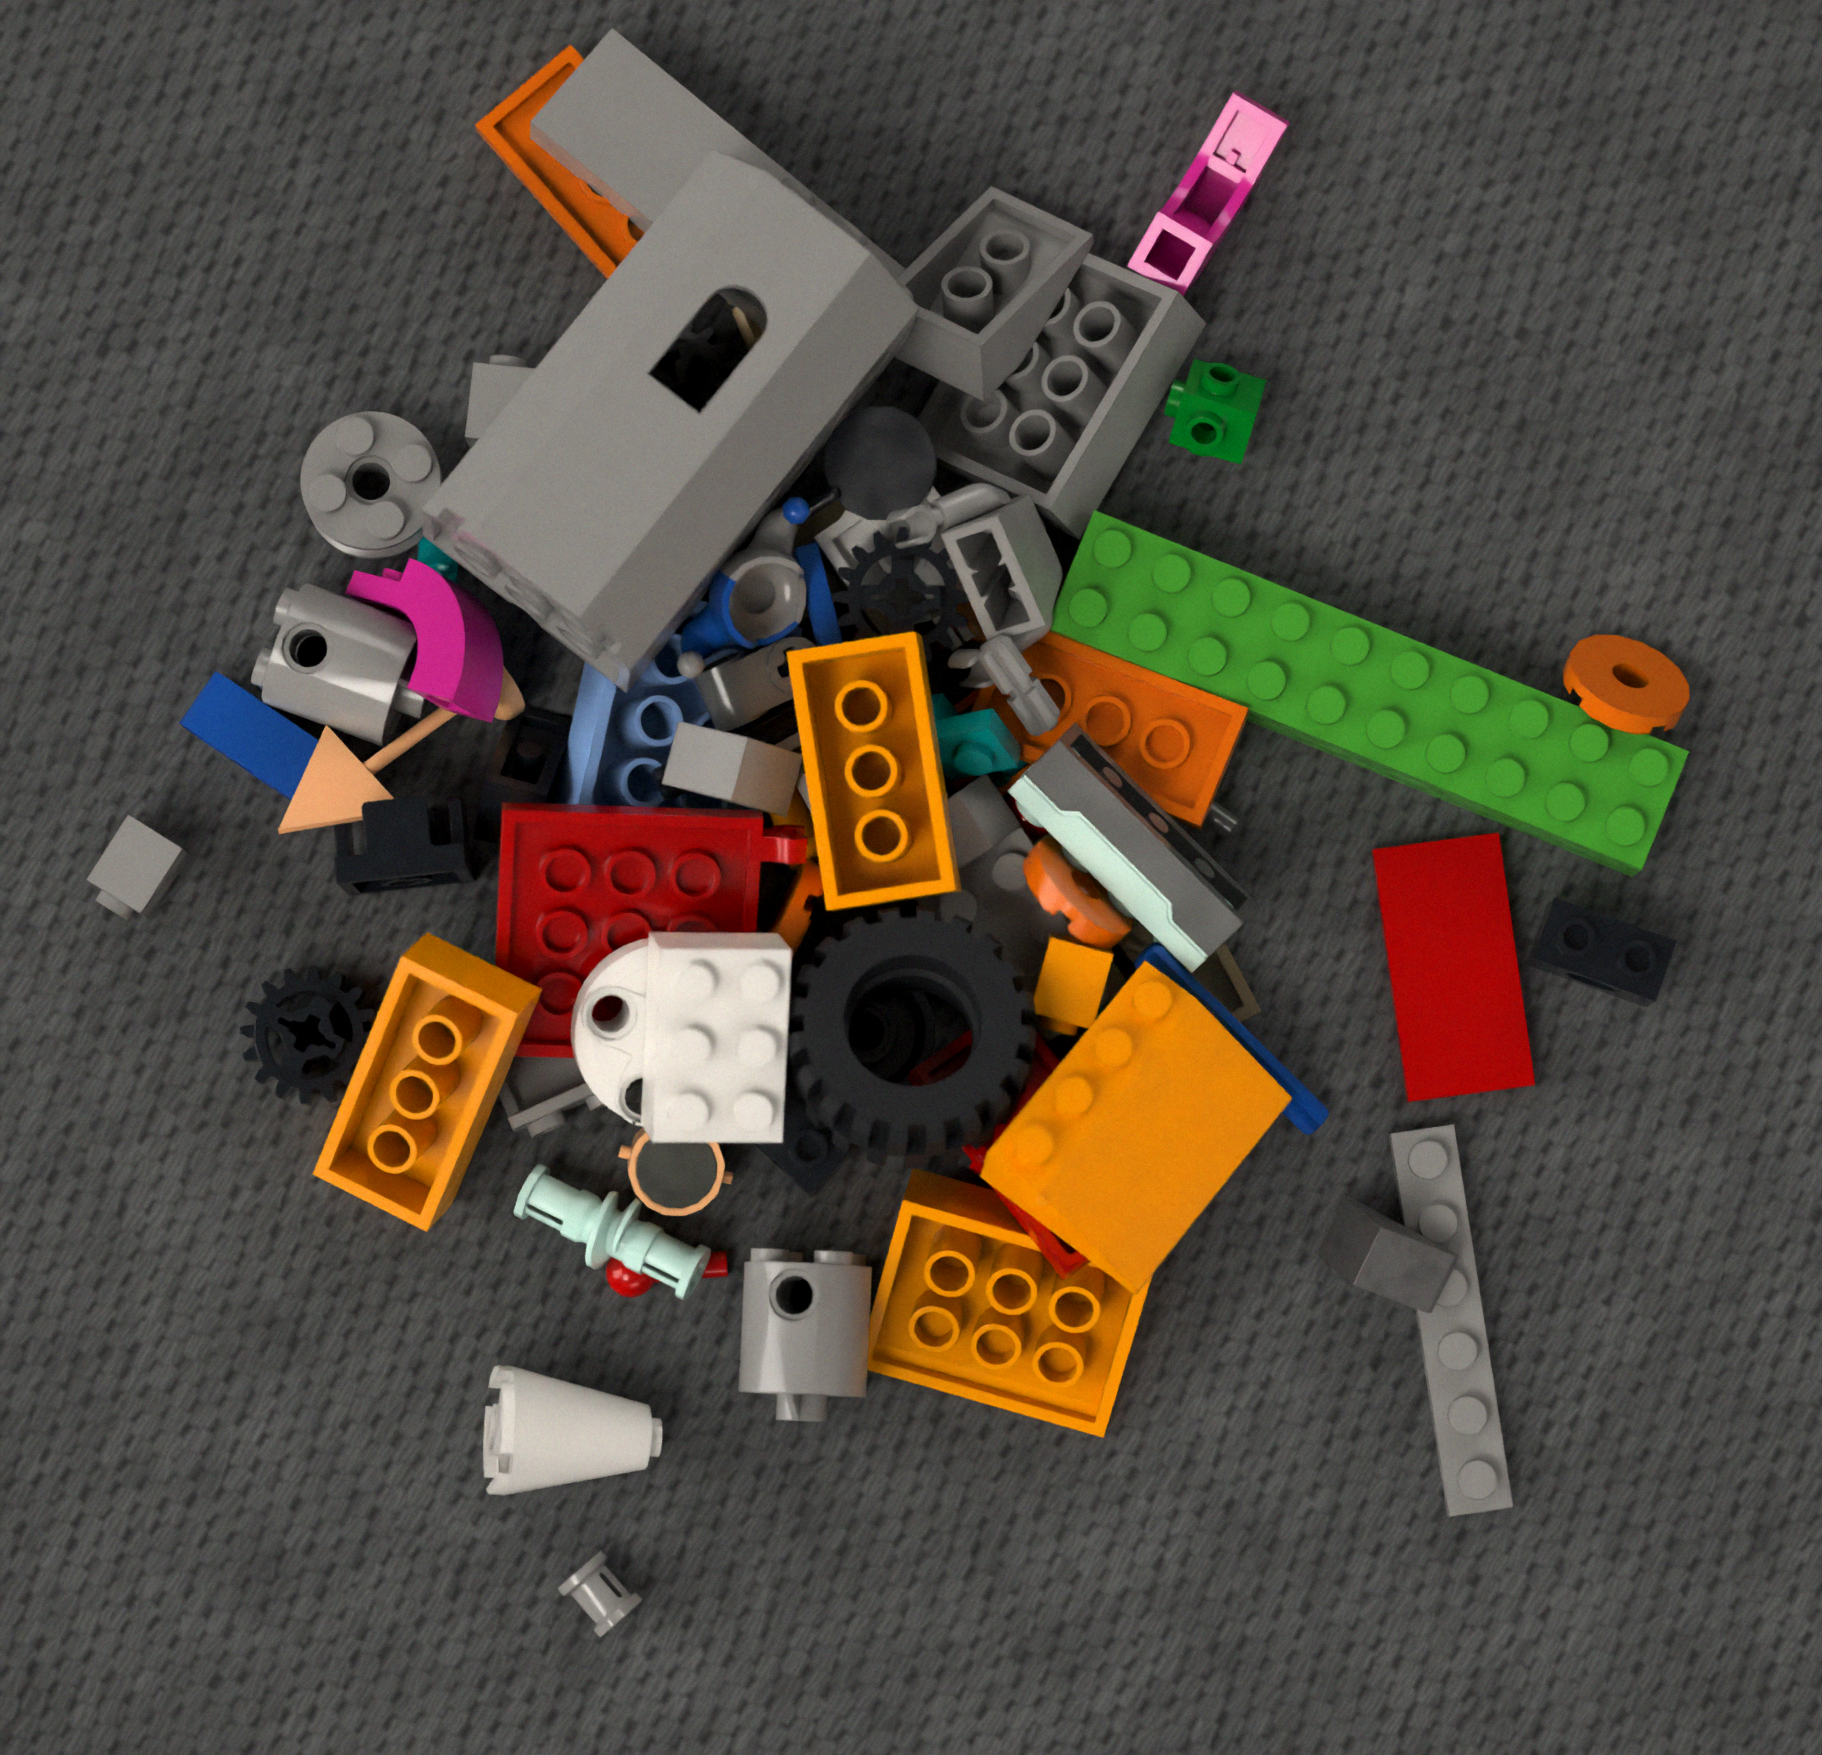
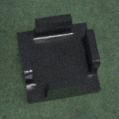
M415 796L365 802L361 807L365 838V851L363 854L355 855L352 822L333 825L337 856L334 857L336 883L349 896L475 882L474 863L470 852L464 800L461 796L448 798L452 844L441 846L439 843L437 815L433 810H428L427 801L424 797Z

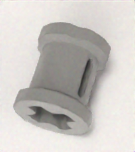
M602 1551L598 1552L557 1589L563 1596L571 1595L596 1623L594 1631L599 1637L603 1636L643 1600L637 1593L630 1594L604 1565L607 1557Z

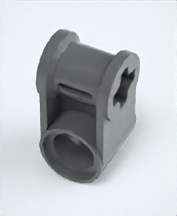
M783 637L770 644L755 646L754 649L749 648L706 665L701 675L694 677V680L716 730L726 732L763 716L771 708L794 698L791 677L780 676L777 667L785 662L787 652L814 648L816 645L802 637Z

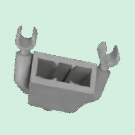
M980 482L970 484L931 501L930 509L926 506L917 505L891 512L886 519L887 523L906 519L910 526L908 539L895 544L898 548L928 543L934 538L937 526L944 530L941 533V538L987 640H992L996 636L1004 634L1010 637L1019 652L1023 653L1049 632L1053 623V606L1063 578V572L1046 532L1045 522L1039 516L1035 504L1028 494L1010 499L1006 491ZM958 649L950 656L948 661L950 668L964 669L971 667L969 676L959 684L960 687L987 688L994 684L978 660V655L981 652L980 649Z

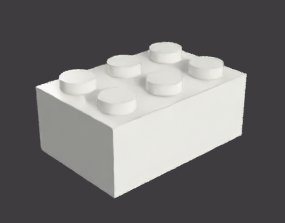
M649 932L641 1125L652 1142H783L791 949L778 933Z

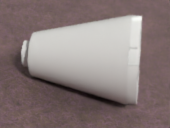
M494 1366L488 1388H501L499 1404L485 1407L483 1470L484 1478H493L486 1488L488 1494L503 1496L644 1470L648 1466L650 1457H659L662 1447L661 1418H652L651 1409L648 1404L513 1366Z

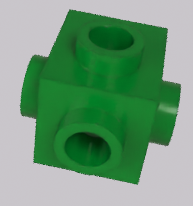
M1194 358L1187 381L1174 379L1163 415L1175 419L1168 443L1186 448L1189 452L1198 456H1213L1241 465L1267 380L1238 372L1235 368L1224 363H1208Z

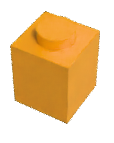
M1050 932L1033 992L1036 1014L1041 1015L1040 1026L1068 1035H1076L1079 1026L1088 1029L1095 1022L1112 962L1113 948L1092 947L1077 938Z

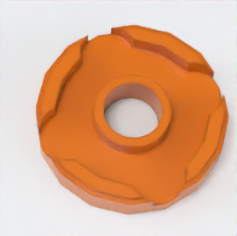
M1593 635L1579 640L1570 652L1563 668L1564 686L1569 694L1574 689L1582 698L1579 706L1590 717L1613 729L1631 734H1651L1654 727L1664 726V731L1674 728L1690 700L1689 684L1679 667L1654 648L1640 641L1619 635Z
M1043 838L1026 854L1028 856L1023 860V873L1030 890L1047 912L1054 916L1061 910L1072 921L1066 928L1075 938L1092 947L1111 949L1133 929V918L1123 915L1115 908L1108 897V890L1090 872L1084 873L1078 870L1067 860L1063 854L1062 845L1055 838Z
M806 858V863L801 864L792 879L767 933H778L790 947L791 961L811 922L809 917L814 906L811 900L813 897L818 898L819 895L822 896L824 892L820 865Z

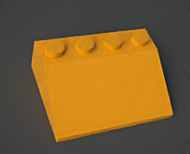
M1144 961L987 1152L980 1177L1137 1295L1289 1105L1292 1097L1194 996L1147 961Z
M914 1168L912 1169L870 1315L867 1370L1104 1438L1152 1276L1137 1295L1093 1262H1090L1063 1281L994 1190Z

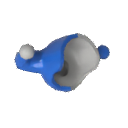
M790 497L782 508L768 512L748 547L732 554L720 568L710 584L707 606L682 631L680 639L681 656L676 663L681 675L689 679L700 676L705 667L704 660L731 641L735 644L754 649L755 646L767 645L785 637L800 624L806 606L807 588L804 579L805 572L792 557V550L797 532V524L804 523L810 515L809 504L802 497Z

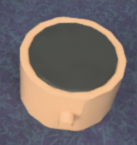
M643 1127L635 1134L631 1147L621 1145L618 1155L620 1158L628 1159V1175L635 1194L648 1208L663 1215L685 1216L702 1210L716 1197L721 1183L731 1185L734 1173L725 1170V1161L719 1143L652 1142Z

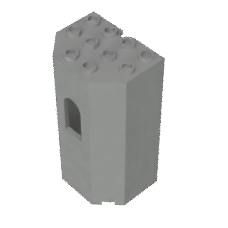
M712 150L422 509L423 536L506 601L519 606L538 622L541 628L625 693L631 689L709 591L710 584L720 568L732 554L739 552L758 529L764 517L775 508L829 440L834 429L849 415L907 342L919 309L912 301L914 299L912 292L903 283L891 276L873 253L864 247L867 240L853 225L842 218L837 217L833 222L812 207L815 204L812 195L792 179L784 178L780 182L768 172L749 165L734 155L728 156L716 150ZM726 289L747 291L754 295L765 309L767 316L766 330L699 414L649 374L713 295Z

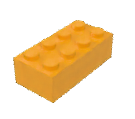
M914 631L787 652L826 910L839 911L960 892V878L922 636Z
M428 932L422 936L400 958L313 1175L427 1232L453 1204L542 989Z

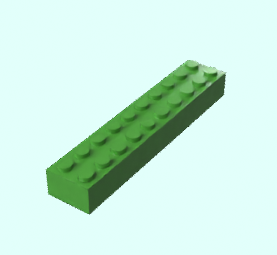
M1096 510L1093 511L1053 608V623L1049 630L1050 632L1249 708V716L1247 718L1249 722L1630 877H1634L1643 869L1689 754V751L1648 734H1631L1613 729L1590 717L1579 706Z

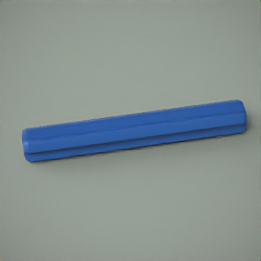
M1154 942L1140 953L1134 962L1136 969L1144 961H1147L1194 996L1292 1097L1291 1102L1282 1113L1303 1134H1312L1326 1121L1329 1111L1325 1105L1160 943Z

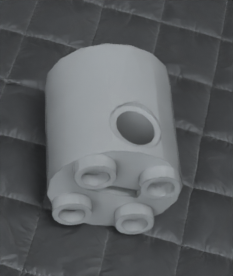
M309 583L302 585L299 591L288 587L285 588L273 618V623L281 626L273 650L265 647L261 650L251 677V684L259 686V689L262 690L263 703L380 746H384L389 742L403 713L422 719L430 701L407 688L415 668L418 653L416 630L411 620ZM316 641H326L327 653L323 661L316 666L305 667L303 659L308 646Z
M751 1248V1262H745L739 1392L777 1394L776 1420L827 1422L828 1397L866 1398L872 1267H866V1255L853 1254V1252L814 1251V1263H803L804 1253L790 1252V1250ZM810 1284L813 1288V1301L810 1307L804 1311L801 1306V1295L804 1288Z

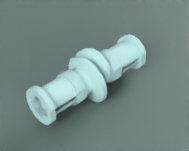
M538 1164L532 1170L518 1195L514 1208L515 1216L521 1219L531 1216L559 1230L562 1236L574 1242L587 1244L585 1253L586 1265L594 1270L601 1268L613 1257L621 1261L626 1268L640 1275L645 1273L675 1288L676 1297L682 1300H687L706 1269L711 1254L710 1248L702 1244L694 1248L664 1233L663 1228L651 1222L638 1220L643 1203L640 1199L635 1198L622 1212L617 1209L619 1192L617 1191L609 1192L602 1202L599 1196L585 1189L580 1191L550 1176V1169L542 1164Z

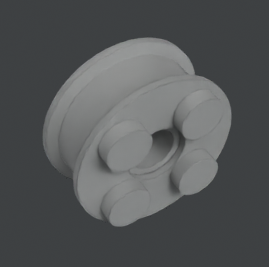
M376 411L347 415L323 429L307 450L300 476L304 504L321 536L329 544L345 554L370 560L395 557L419 544L423 536L422 509L444 483L435 451L423 433L400 417ZM371 472L382 473L390 479L388 491L384 496L376 500H366L356 494V485L360 478Z

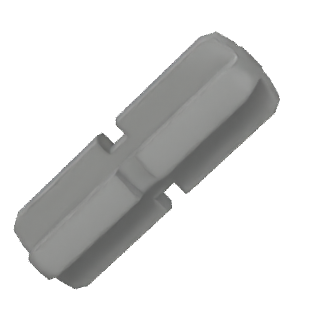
M1000 634L992 640H987L980 647L981 652L978 655V660L1002 694H1010L1006 701L1028 733L1039 736L1055 728L1058 724L1060 710L1039 679L1035 676H1028L1032 669L1011 638Z

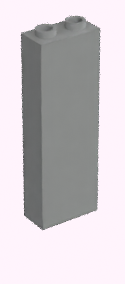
M613 28L530 121V139L577 178L584 180L589 188L599 196L606 198L610 205L622 215H627L629 220L644 233H646L712 150L728 156L734 155L747 164L768 172L780 182L784 178L792 179L812 195L815 200L813 208L832 222L837 217L844 219ZM863 234L867 240L864 247L873 253L891 276L897 278L906 270ZM726 289L718 292L730 304L743 311L756 325L766 330L767 316L765 309L754 295L741 289Z

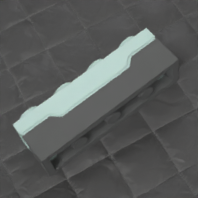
M1076 723L1072 724L1008 790L1016 799V806L1023 817L1037 827H1044L1062 845L1063 854L1075 868L1084 873L1090 872L1108 890V897L1118 911L1129 918H1136L1153 935L1154 942L1160 943L1191 973L1245 923L1258 904Z

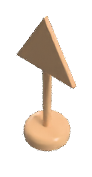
M503 665L502 689L494 717L499 720H510L525 710V703L515 681ZM439 707L363 763L326 725L279 826V834L363 820L361 807L365 802L394 799L373 775L457 714L445 711Z

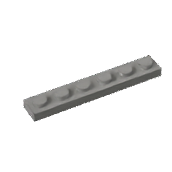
M1453 1124L1389 1134L1402 1225L1459 1255L1432 1312L1425 1313L1415 1309L1447 1517L1513 1508L1455 1127Z

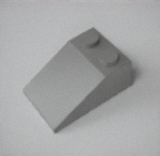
M991 186L896 278L912 292L914 296L912 301L919 309L910 337L895 355V358L985 401L1022 364L1094 244L1093 234Z

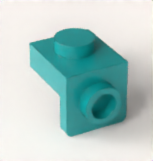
M944 693L931 695L942 769L950 781L1018 767L1021 746L993 708L959 715Z

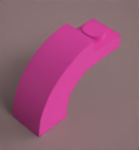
M1237 90L1233 92L1187 173L1166 204L1157 212L1127 266L1146 278L1176 290L1184 296L1200 276L1263 175L1261 174L1291 122Z
M409 558L404 573L384 568L381 576H376L355 570L345 594L361 603L411 620L417 635L418 653L415 668L407 688L445 711L492 723L502 689L503 651L496 624L483 603L470 591L426 564Z

